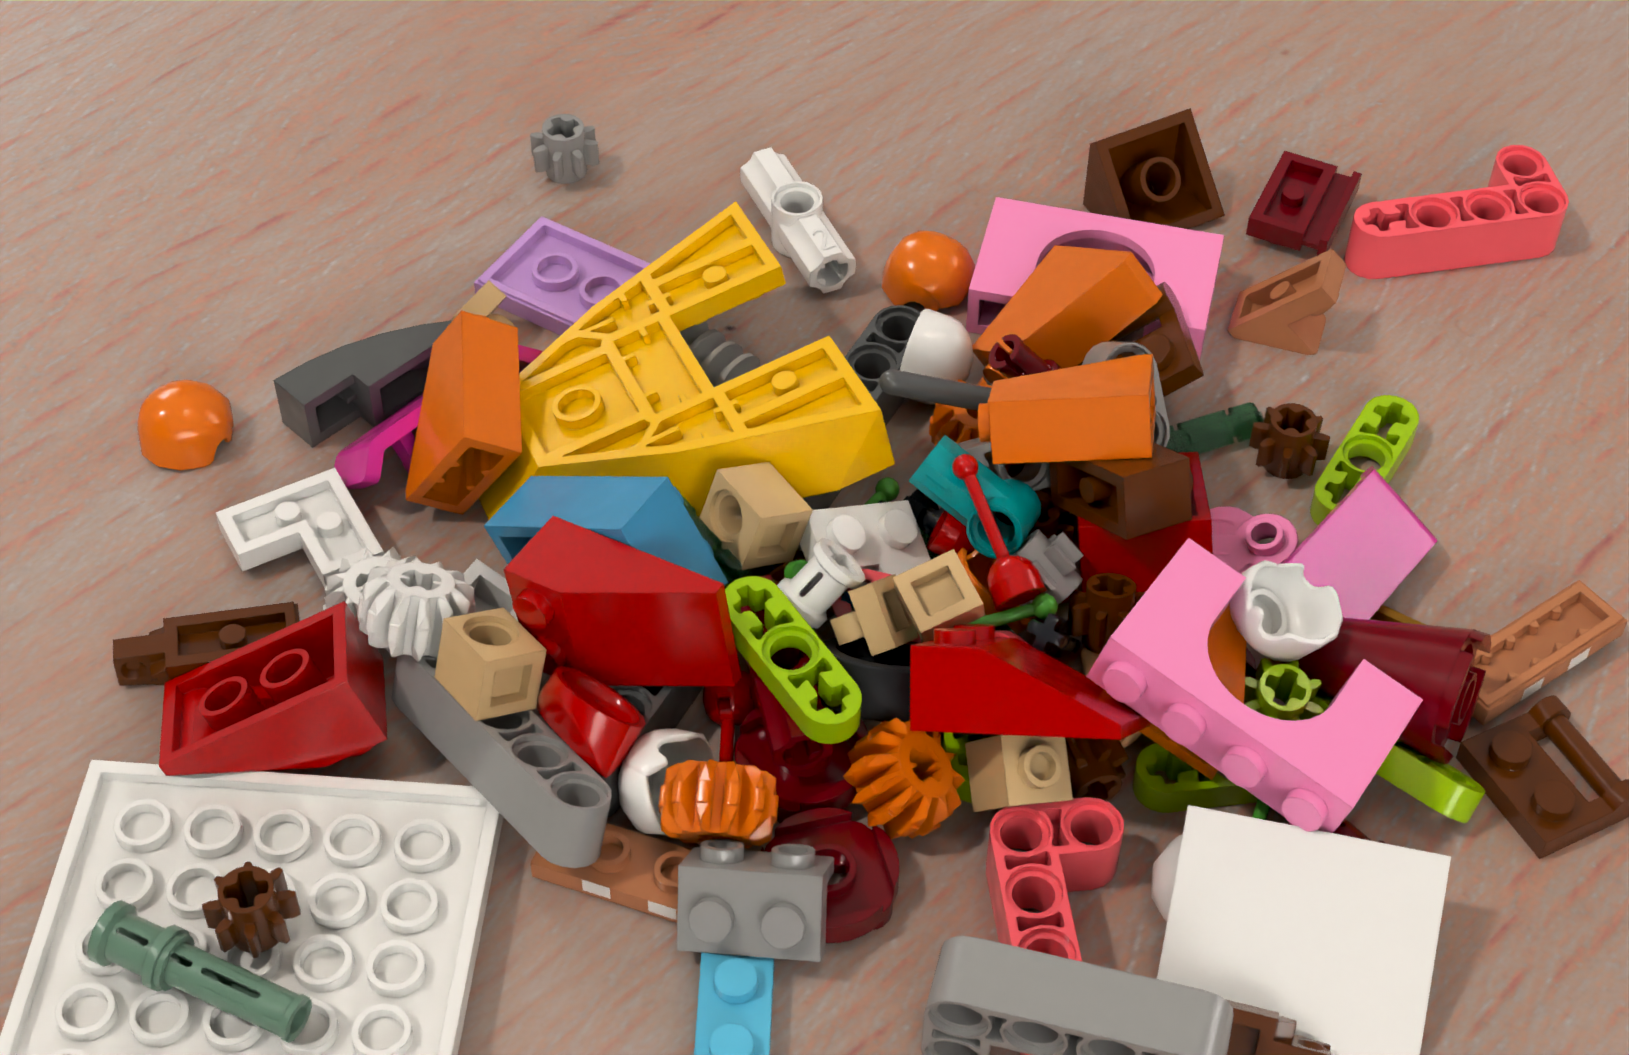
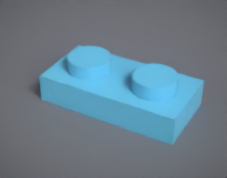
M701 952L694 1055H770L774 958Z

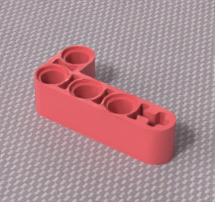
M1524 145L1506 146L1497 153L1489 184L1486 188L1377 201L1361 205L1356 209L1353 217L1344 261L1347 264L1346 267L1359 277L1383 279L1540 258L1554 251L1569 199L1546 158L1539 151Z
M1074 798L1070 801L1005 807L994 815L990 823L986 877L999 943L1082 962L1068 892L1104 887L1113 879L1117 871L1124 833V820L1119 810L1111 803L1099 798ZM1081 842H1089V843H1093V844H1095V845H1086V844L1081 843ZM1012 849H1023L1027 852H1016ZM1023 908H1034V909H1037V910H1039V911H1041V912H1040V913H1029V912H1026V911H1024V910H1022V909H1023ZM1020 1052V1055H1030V1054H1026V1053H1021V1052Z

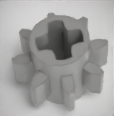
M554 115L543 123L542 133L530 134L535 171L537 173L546 171L547 176L554 182L561 184L575 183L585 177L587 165H599V149L595 138V127L593 125L584 127L581 119L574 115Z
M1037 529L1030 533L1018 551L1012 554L1014 556H1022L1033 562L1046 587L1044 593L1052 595L1058 604L1066 599L1083 580L1075 570V563L1084 555L1064 532L1058 536L1053 534L1047 539Z

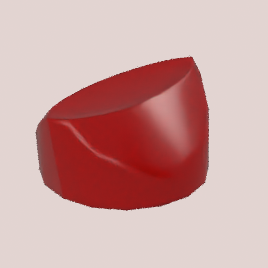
M564 666L556 668L540 690L537 698V710L547 724L575 753L604 778L614 773L623 762L645 726L644 717L621 694L596 678L574 668Z

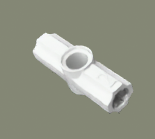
M771 147L753 152L751 159L740 168V179L771 227V241L774 249L782 255L791 257L810 287L820 289L823 294L841 289L844 282L855 274L856 260L823 212V196L821 191L815 185L803 182L784 154H777Z

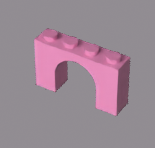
M996 197L969 286L966 330L971 333L982 334L1054 245L1130 251L1156 286L1166 282L1176 295L1200 361L1224 235ZM1158 319L1145 326L1143 336L1160 328V320Z
M1188 538L1111 635L1086 677L1106 690L1112 698L1124 703L1164 731L1170 739L1185 746L1219 770L1232 783L1244 788L1281 814L1293 826H1299L1305 831L1319 830L1333 833L1354 808L1423 699L1363 659L1333 698L1325 712L1316 717L1298 721L1281 720L1263 715L1244 705L1226 689L1217 677L1210 662L1207 643L1209 631L1221 617L1246 577Z

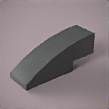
M453 320L416 325L359 340L311 359L274 379L282 422L312 448L360 417L373 427L377 426L424 393L432 345Z

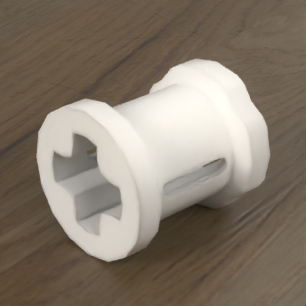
M826 538L820 539L813 546L814 556L792 579L784 578L777 584L810 627L816 629L827 620L826 611L848 588L856 589L865 581V574L855 559L837 543Z

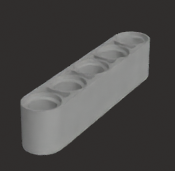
M402 654L397 656L392 691V701L396 707L543 858L550 863L568 868L587 867L595 863L600 857L612 797L608 784L532 710L475 721L435 679L437 658L427 655L422 656L420 661L417 662L410 655Z

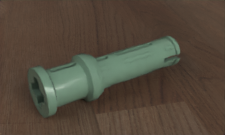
M116 901L110 905L100 916L93 928L88 942L87 954L89 960L103 967L115 963L141 976L144 986L156 992L161 990L167 991L175 987L216 1006L226 1013L233 1014L276 1034L288 1043L294 1041L299 1036L308 1021L312 1009L310 997L304 994L299 995L243 967L236 966L195 947L193 937L189 935V931L175 924L165 929L137 916L136 907L125 901Z

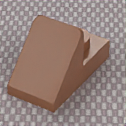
M1330 249L1239 292L1227 331L1235 339L1305 355L1316 354L1326 323L1324 313L1337 302L1347 264L1333 249Z

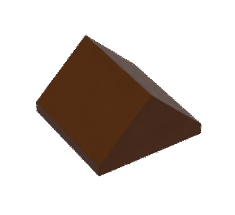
M1191 108L1090 143L1083 205L1090 213L1190 229L1225 216Z

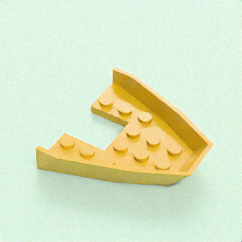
M735 201L592 306L519 373L522 454L479 497V501L490 520L530 476L668 477L672 485L682 495L684 506L692 520H698L717 469L770 462L802 498L838 491L894 465L895 461L880 407L830 335L714 387L680 334V331L701 324L709 318L747 301L757 299L763 294L786 284L781 265Z

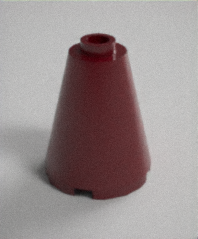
M1343 617L1337 638L1322 648L1300 658L1298 665L1299 669L1307 675L1309 680L1320 679L1322 684L1318 691L1332 700L1363 659L1374 665L1423 699L1398 740L1430 760L1445 765L1450 763L1453 755L1444 747L1447 739L1459 743L1462 742L1475 710L1486 670L1473 666L1476 651L1478 649L1490 653L1491 636L1476 629Z

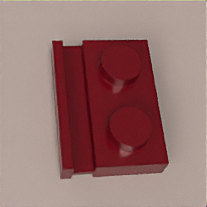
M1284 150L1249 216L1246 235L1300 251L1302 246L1310 247L1317 250L1316 256L1328 251L1358 192L1362 173L1354 171L1351 177L1336 173L1338 166Z

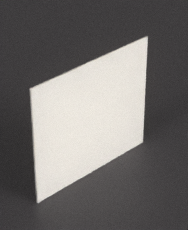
M1188 805L1157 979L1206 990L1227 1000L1279 1012V1016L1297 1021L1295 1035L1330 1044L1331 1055H1420L1451 856L1319 830L1305 831L1299 826Z

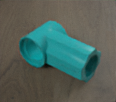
M944 435L912 475L909 482L966 526L968 539L979 553L989 558H996L965 482L957 478L952 470L955 458L961 454L969 453L947 435ZM977 460L979 465L978 473L976 474L1007 550L1012 555L1018 551L1041 515L1040 500L1037 493L1028 484L1015 479L1003 480ZM994 511L1008 516L1013 525H1007L1000 521Z

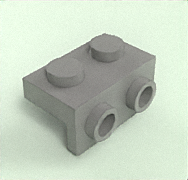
M710 839L701 842V847H694L678 865L677 950L821 962L826 948L827 882L834 873V858L815 855L813 847L802 844L777 845L772 848V852L744 850V843L733 839Z

